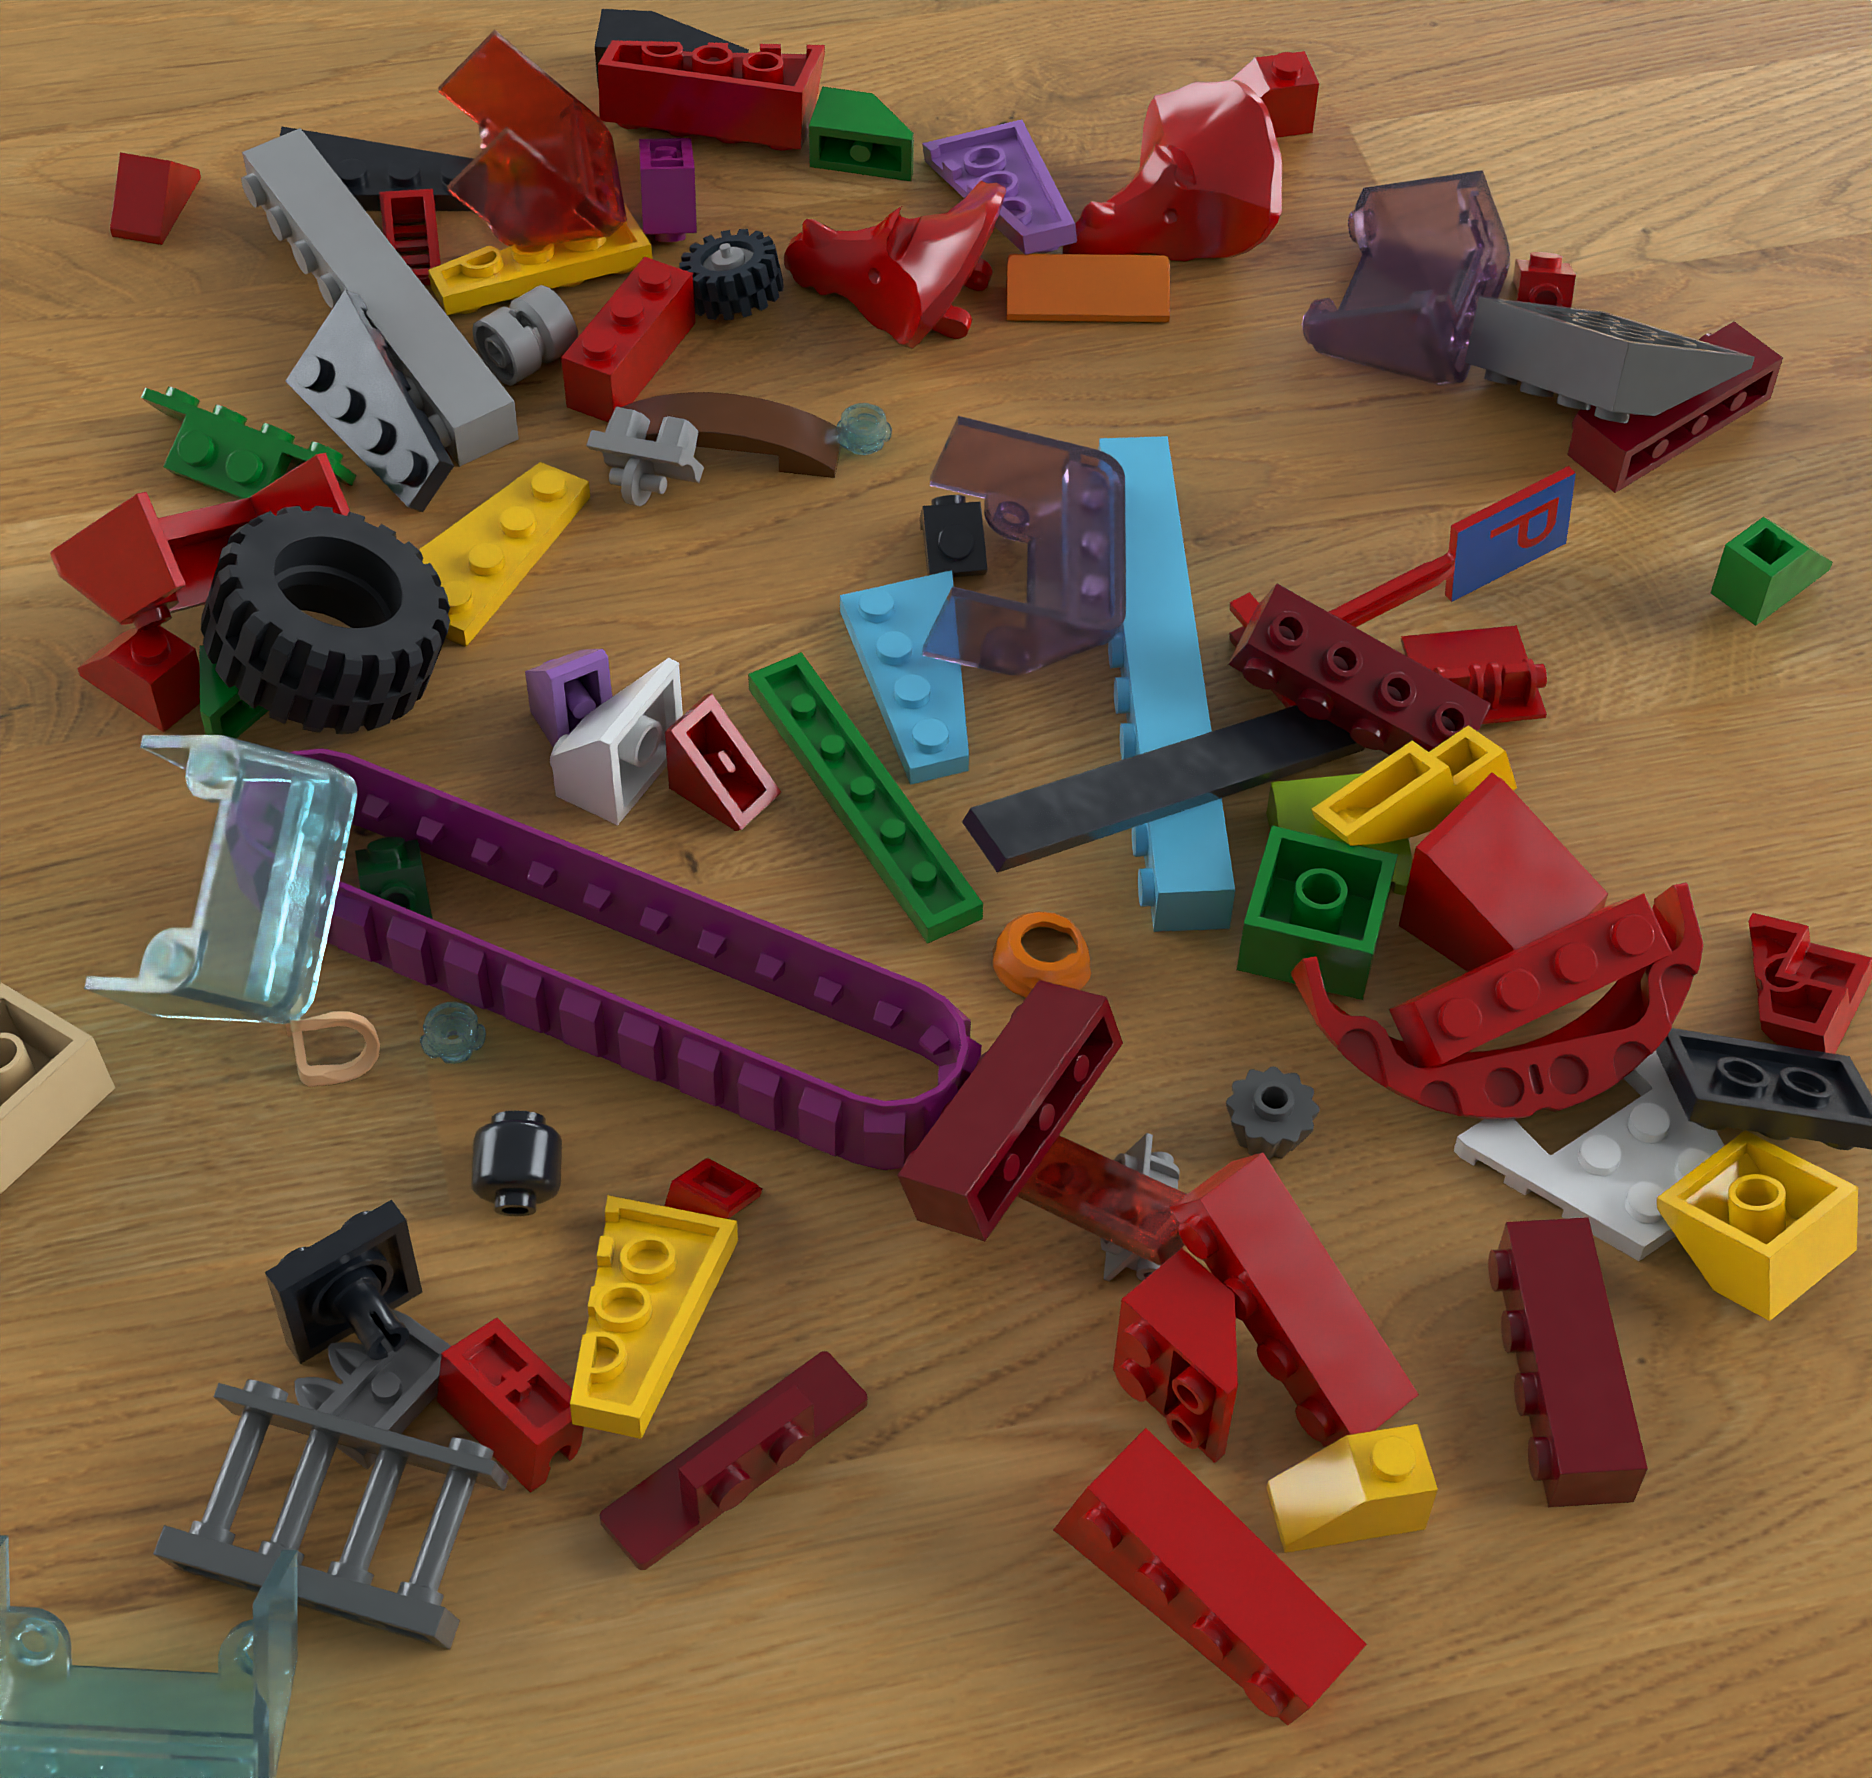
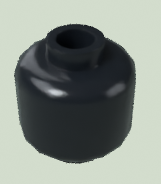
M517 1110L499 1112L492 1116L491 1123L476 1131L473 1141L472 1190L481 1199L495 1203L494 1211L498 1214L505 1216L531 1215L536 1212V1204L546 1202L558 1194L561 1185L562 1139L553 1127L545 1124L546 1118L543 1115Z

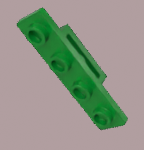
M168 386L165 395L146 387L141 395V399L160 412L183 421L163 467L173 474L237 499L249 498L284 476L290 463L299 466L316 454L325 452L337 481L352 486L357 475L341 464L343 459L341 453L318 442L311 441L308 449L293 444L295 436L276 426L263 423L260 431L245 426L247 418L220 405H215L212 413L198 408L200 400Z

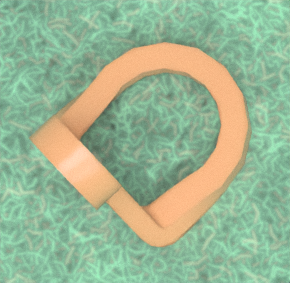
M297 994L282 995L287 1036L293 1037L298 1075L303 1084L308 1087L343 1083L361 1077L373 1067L379 1057L380 1042L374 1025L364 1016L348 1011H333L300 1019ZM341 1026L355 1029L363 1035L365 1048L354 1060L344 1064L313 1066L307 1064L302 1031Z

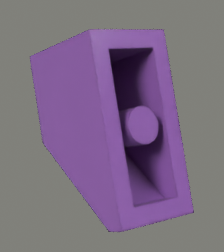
M603 649L578 650L525 671L530 712L553 748L559 738L565 734H570L587 714L612 698L609 660Z

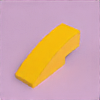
M1468 725L1430 752L1414 741L1409 742L1311 810L1316 820L1350 846L1381 844L1415 837L1432 831L1491 772L1503 779L1513 791L1517 789V785L1506 751Z

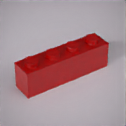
M1642 893L1608 905L1392 1007L1389 1011L1415 1067H1431L1454 1059L1673 953L1645 894Z
M1263 1152L1230 1162L1169 1207L1180 1223L1178 1227L1179 1235L1187 1249L1194 1256L1203 1260L1211 1273L1235 1293L1236 1318L1243 1321L1258 1345L1256 1352L1259 1361L1272 1377L1283 1383L1297 1405L1295 1413L1300 1425L1308 1435L1321 1442L1323 1447L1333 1444L1346 1435L1375 1431L1419 1395Z

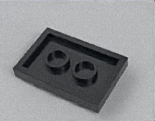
M1676 1028L1671 1029L1667 1037L1655 1050L1690 1122L1710 1130H1724L1729 1127L1759 1132L1774 1140H1788L1790 1137L1819 1141L1839 1150H1851L1854 1147L1872 1150V1095L1850 1056Z

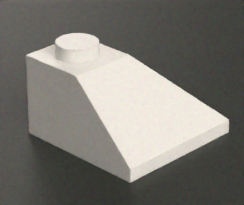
M667 658L587 714L570 734H565L559 738L550 756V765L553 770L555 794L557 797L619 825L667 766L664 732L683 716L679 662Z

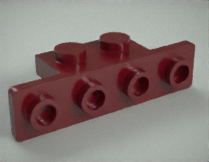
M822 1351L603 1509L599 1515L601 1526L639 1570H646L722 1513L736 1507L749 1493L783 1468H787L797 1462L806 1451L866 1408L868 1404L867 1393L829 1352Z

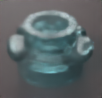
M858 403L846 408L836 427L838 433H840L837 436L840 445L858 455H869L881 450L884 442L889 441L892 435V428L886 422L884 411L878 406L869 403Z
M445 1002L435 1006L426 1015L423 1024L425 1034L420 1038V1044L425 1054L430 1058L436 1059L440 1057L446 1064H458L467 1061L471 1057L473 1050L477 1051L482 1048L486 1039V1031L483 1025L478 1024V1017L469 1006L460 1002ZM452 1035H459L456 1039L447 1038Z

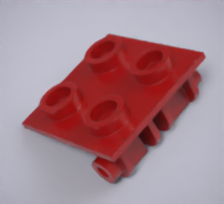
M1517 625L1401 636L1405 656L1491 703L1482 724L1546 718L1547 713L1538 689L1546 687V668L1544 664H1534L1532 659H1528Z

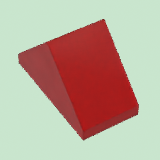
M120 152L110 224L112 237L163 245L201 179L200 170L169 160Z
M712 693L705 695L664 732L669 789L734 831L742 830L782 793Z

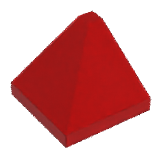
M705 1158L671 1181L664 1206L729 1219L758 1199L763 1188L721 1164Z

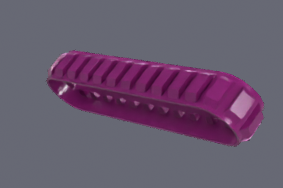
M323 748L292 751L268 761L246 779L238 797L230 804L224 836L239 891L260 913L270 914L288 928L312 938L323 940L337 946L338 949L369 962L378 963L400 975L424 985L440 989L462 1001L490 1010L517 1024L539 1033H545L563 1041L567 1045L596 1057L607 1059L629 1071L653 1081L669 1085L691 1097L715 1107L719 1106L738 1114L739 1117L770 1130L786 1134L799 1140L801 1143L852 1163L881 1170L903 1168L909 1154L920 1145L940 1117L944 1106L954 1098L975 1069L977 1061L981 1057L982 1045L970 1038L971 1020L953 1005L949 999L925 984L353 755ZM335 821L360 826L384 837H402L405 841L418 839L421 852L918 1053L939 1066L938 1086L914 1098L890 1101L854 1094L275 855L268 850L287 833L309 824Z

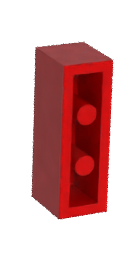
M644 256L561 357L567 408L609 423L616 407L622 408L634 402L696 323L693 273Z

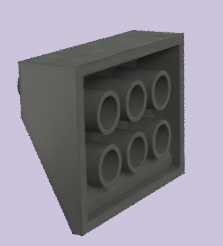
M1479 297L1465 363L1486 369L1484 376L1486 380L1508 385H1517L1519 380L1522 381L1520 387L1522 392L1542 397H1553L1554 393H1557L1556 403L1582 410H1590L1591 405L1596 406L1594 416L1609 421L1628 423L1630 414L1656 416L1751 369L1755 357L1603 311Z

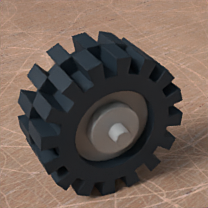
M739 229L737 235H731L730 230L721 231L722 237L714 239L712 234L703 238L704 245L695 242L689 247L690 253L684 252L682 254V262L679 263V268L693 273L695 314L702 316L706 313L707 319L716 320L720 314H723L724 320H734V314L742 312L743 318L751 316L752 308L756 307L760 311L768 307L767 300L775 302L779 298V292L783 291V277L775 244H773V239L769 236L764 237L763 232L755 231L749 236L748 229Z

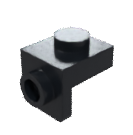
M946 495L932 499L931 505L923 506L919 523L920 530H923L927 576L951 570L953 578L986 575L988 569L981 501L966 502L965 496Z

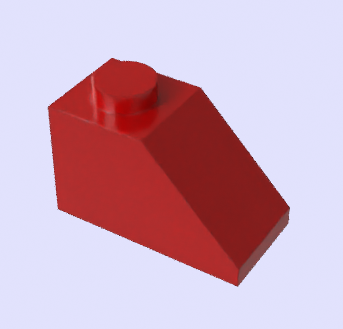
M1305 51L1294 53L1282 52L1277 55L1255 57L1230 79L1245 83L1262 99L1272 120L1276 138L1313 133L1319 81Z
M161 625L144 631H137L136 628H132L121 633L77 668L80 677L163 733L200 704V664L196 648Z

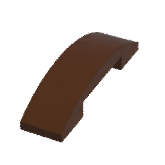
M688 392L650 397L622 407L642 413L650 420L645 440L656 442L663 417L681 418L689 421L698 430L696 447L777 455L779 472L835 478L844 439L843 430L813 414L788 405L737 394Z

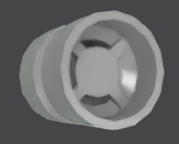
M539 285L511 301L510 308L503 306L474 323L472 329L473 340L481 359L499 381L509 386L538 371L542 362L548 364L563 356L578 338V330L568 307L558 294L543 285Z

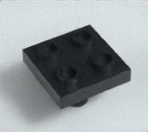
M392 1200L372 1211H363L352 1216L344 1223L341 1229L309 1247H300L291 1251L281 1259L278 1265L265 1272L286 1344L300 1364L326 1350L331 1343H338L353 1333L357 1335L364 1345L365 1351L371 1359L380 1360L389 1357L381 1341L385 1338L392 1350L397 1352L409 1337V1330L404 1323L399 1321L392 1310L423 1293L407 1220Z

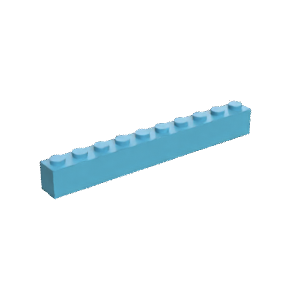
M1168 436L1099 438L1097 462H1088L1087 465L1088 496L1098 497L1099 503H1093L1092 507L1094 538L1104 539V545L1098 546L1099 581L1109 580L1110 588H1104L1103 590L1104 623L1115 625V632H1109L1108 638L1110 668H1120L1121 677H1115L1114 680L1116 714L1126 713L1127 723H1121L1120 753L1122 760L1212 732ZM1222 798L1133 827L1134 857L1144 856L1146 867L1138 870L1140 907L1151 906L1154 932L1230 929L1235 884Z

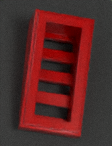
M433 189L379 192L383 234L397 252L428 250L429 254L405 255L401 257L408 266L430 264V268L411 270L423 285H431L428 270L441 265ZM425 222V225L393 227L395 223ZM427 236V239L395 241V238Z

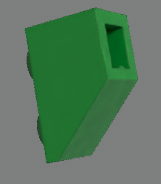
M1762 517L1725 544L1710 593L1756 626L1831 569L1833 562L1788 530Z

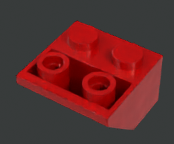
M1181 1248L1122 1298L1113 1371L1119 1384L1127 1394L1139 1402L1146 1400L1166 1418L1171 1432L1182 1444L1191 1449L1198 1447L1214 1463L1225 1455L1238 1388L1235 1293L1186 1250Z

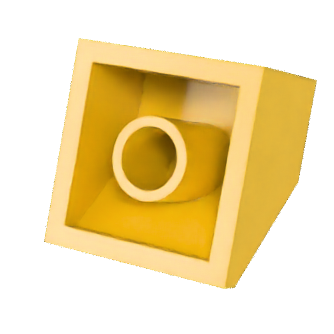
M1746 1130L1657 1197L1658 1211L1713 1291L1768 1321H1771L1857 1250L1858 1186Z

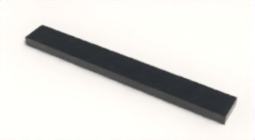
M1297 705L972 807L962 820V823L993 868L999 873L1361 752L1365 747L1356 743L1351 738L1350 733L1328 720H1318L1309 717L1300 711Z

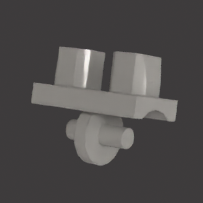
M616 407L606 431L591 430L586 446L590 450L601 451L604 462L608 466L613 467L609 473L610 484L621 486L622 498L625 503L642 506L647 502L652 492L663 494L666 491V477L696 483L700 482L704 466L693 457L698 430L689 421L670 416L663 417L657 440L654 442L645 440L650 420L644 414L635 410Z

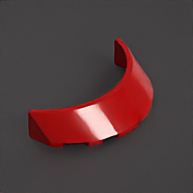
M1685 882L1672 885L1654 898L1652 911L1673 954L1617 980L1610 990L1589 1010L1546 1036L1508 1048L1466 1052L1443 1064L1426 1068L1415 1067L1404 1041L1390 1037L1386 1029L1376 1020L1366 1016H1351L1328 998L1316 956L1302 959L1291 971V976L1314 1021L1328 1040L1347 1060L1378 1084L1414 1103L1457 1116L1496 1120L1521 1119L1532 1116L1538 1110L1557 1112L1595 1097L1619 1083L1649 1055L1653 1054L1671 1031L1672 1024L1687 997L1693 977L1698 974L1704 943L1688 884Z

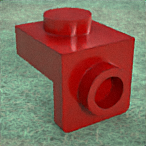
M1532 252L1530 253L1529 260L1515 259L1513 282L1517 288L1516 301L1572 307L1576 274L1569 263H1562L1563 256L1554 253Z

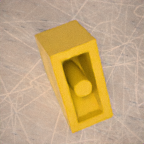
M1418 1424L1346 1435L1270 1479L1266 1487L1284 1553L1425 1530L1438 1491Z

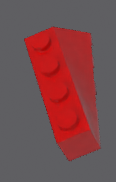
M612 40L598 63L599 121L616 123L625 129L646 127L666 130L669 134L675 136L695 134L716 137L724 143L745 141L766 144L769 148L780 151L793 148L801 149L809 133V123L816 106L825 56V45H806V54H781V44H760V52L733 53L728 49V43L708 42V45L700 46L692 52L683 51V46L680 42Z

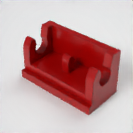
M496 1317L441 1353L437 1402L481 1445L493 1450V1457L530 1493L546 1482L551 1469L549 1463L558 1450L569 1461L574 1459L582 1444L584 1427L572 1424L570 1401L573 1389L501 1320Z

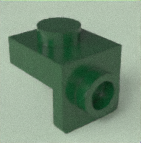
M384 837L370 842L366 849L355 850L361 890L433 919L418 839L405 841L402 837Z

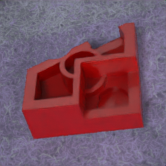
M1752 913L1748 922L1752 942L1761 1030L1777 1045L1835 1054L1872 980V957L1811 943L1809 926Z

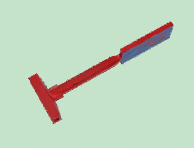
M1567 466L1452 524L1449 550L1445 555L1426 562L1329 611V613L1354 627H1358L1438 586L1444 580H1446L1445 596L1453 602L1566 544L1576 473ZM1250 592L1230 602V611L1243 625L1229 633V640L1235 647H1237L1259 604ZM1271 690L1286 708L1296 705L1294 701Z

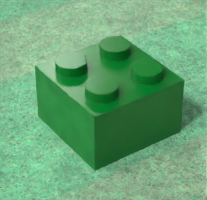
M1271 826L1243 924L1236 970L1296 984L1291 976V971L1302 959L1316 956L1326 992L1363 1000L1389 899L1398 854L1359 845L1350 846L1346 842Z

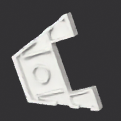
M1654 1051L1637 1068L1624 1077L1641 1097L1554 1154H1548L1515 1119L1482 1120L1457 1136L1454 1152L1473 1166L1479 1160L1505 1175L1503 1183L1523 1195L1533 1191L1564 1209L1562 1217L1565 1219L1589 1217L1594 1236L1635 1260L1640 1261L1675 1237V1234L1657 1209V1197L1720 1150L1724 1144L1716 1130H1710L1688 1121L1656 1051Z

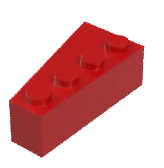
M1147 1428L1084 1490L1053 1529V1531L1241 1686L1247 1697L1259 1710L1268 1716L1278 1717L1287 1726L1313 1706L1367 1645Z

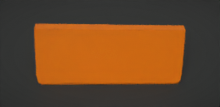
M1010 254L1007 257L1006 272L1007 320L1169 322V258L1163 255Z

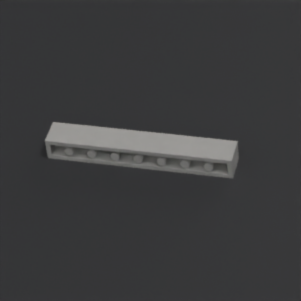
M301 128L242 152L247 175L241 177V183L249 202L255 208L261 206L264 209L269 225L278 240L287 239L292 246V252L298 266L304 274L312 272L317 279L320 292L330 308L335 306L344 290L361 296L368 309L365 316L371 327L381 332L389 347L385 352L393 367L403 372L412 388L408 394L417 409L425 412L444 448H446L459 467L518 440L515 402Z

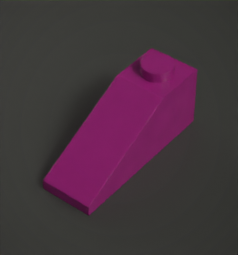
M691 138L639 139L644 234H654V240L660 242L685 240L686 233H697L695 167Z

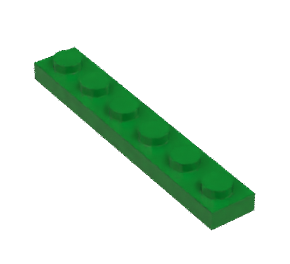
M800 652L749 673V691L926 943H931L982 920L984 904L803 653Z

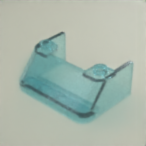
M143 735L140 748L186 770V783L193 795L210 803H220L192 928H168L157 934L145 950L138 978L87 976L84 989L154 1017L286 1024L290 1023L291 1020L299 1019L311 1006L317 989L357 801V787L354 779L348 773L327 762L223 735Z
M0 1535V1778H276L298 1657L297 1550L281 1551L253 1602V1619L244 1621L230 1630L219 1650L218 1673L72 1665L70 1634L64 1623L56 1615L41 1608L10 1606L9 1535Z

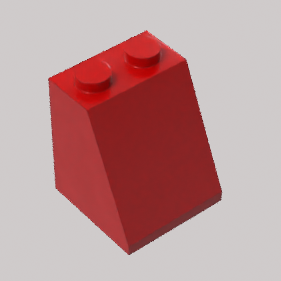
M1491 772L1416 846L1398 926L1469 972L1604 908L1608 893L1505 781Z

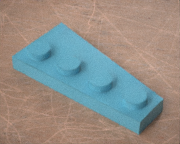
M952 570L840 595V613L910 785L969 771V749Z

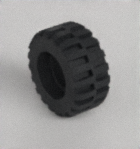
M300 506L284 507L277 512V516L269 511L250 520L249 524L238 528L229 537L227 546L222 549L201 617L200 630L204 636L203 645L211 663L217 664L215 670L228 688L236 686L239 689L238 695L240 699L255 709L258 705L270 711L269 718L286 724L287 719L303 724L302 730L320 733L324 728H333L336 734H353L359 731L360 726H364L367 731L389 724L391 719L394 721L403 717L413 709L415 702L422 698L450 624L448 617L450 606L444 587H440L441 580L431 563L423 564L421 552L412 543L407 542L403 544L396 539V532L383 524L376 527L364 522L365 516L350 511L347 516L333 513V508L315 506L311 511H302ZM302 611H311L330 616L351 628L324 623Z

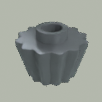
M1274 1066L1268 1068L1265 1072L1250 1069L1246 1079L1233 1082V1095L1226 1100V1107L1239 1145L1248 1148L1251 1156L1263 1152L1268 1160L1272 1157L1284 1158L1289 1151H1293L1313 1132V1120L1319 1114L1320 1108L1312 1100L1314 1089L1301 1084L1297 1073L1283 1074Z

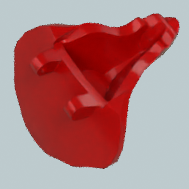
M1239 80L1194 82L1176 91L1155 95L1148 106L1143 125L1139 171L1128 185L1107 201H1091L1084 207L1081 217L1075 223L1077 242L1064 245L1062 254L1135 255L1150 253L1167 256L1169 260L1190 261L1196 258L1235 257L1249 252L1266 240L1277 225L1282 213V157L1272 120L1262 99L1248 85Z
M980 181L964 200L946 213L908 219L901 217V206L876 226L857 231H835L815 219H806L802 224V232L791 239L784 253L785 268L791 272L794 280L802 287L812 286L820 295L837 293L846 297L873 326L886 331L899 344L910 349L916 347L931 329L949 338L962 339L968 334L973 319L966 310L951 304L964 285L970 289L982 291L987 288L991 280L992 268L980 256L993 232L1006 194V187L998 183Z

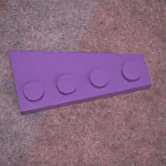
M1023 120L922 143L925 162L962 197L966 198L980 181L998 183L1006 187V194L995 227L1025 255L1035 252L1048 253L1055 251L1060 246L1077 242L1075 222Z

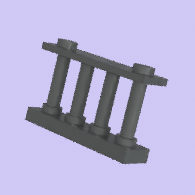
M248 1379L243 1389L218 1383L213 1397L232 1414L241 1417L201 1522L193 1521L189 1532L164 1525L153 1554L174 1569L450 1650L460 1620L445 1607L441 1606L444 1595L439 1593L438 1589L475 1483L505 1491L509 1476L496 1461L491 1460L494 1451L481 1444L461 1438H451L449 1447H444L286 1402L288 1397L286 1391L261 1381ZM270 1424L305 1434L309 1437L270 1542L262 1541L258 1552L232 1545L236 1535L230 1532V1528ZM340 1444L375 1454L377 1458L339 1562L331 1561L326 1573L302 1566L305 1555L298 1550L336 1446ZM410 1464L445 1474L446 1478L409 1582H401L398 1592L395 1593L371 1586L374 1575L368 1572L405 1465Z

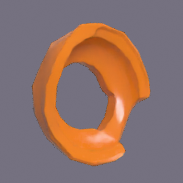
M1036 911L1018 916L1006 925L999 934L993 948V969L1000 982L1013 993L1025 998L1039 980L1080 990L1087 984L1092 974L1089 949L1080 930L1070 919L1056 913ZM1049 927L1071 936L1076 945V953H1071L1059 961L1042 962L1032 958L1025 952L1021 939L1030 929Z

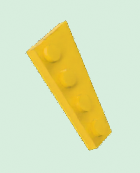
M617 193L602 199V210L585 216V212L577 209L560 216L562 223L560 227L545 233H539L536 229L530 228L514 235L515 239L511 242V246L500 251L498 248L488 245L429 269L428 273L431 289L446 315L454 313L467 314L477 311L482 306L505 300H514L539 285L549 287L550 289L560 286L574 287L588 279L611 273L625 274L631 272L644 256L653 259L651 243Z
M539 462L419 549L423 556V564L431 563L441 580L440 587H444L448 597L450 624L446 639L465 647L469 645L591 498L589 481Z
M607 1195L605 1228L603 1236H600L597 1251V1273L595 1284L591 1286L588 1301L589 1317L586 1334L582 1335L570 1401L572 1424L642 1439L738 1243L737 1221Z

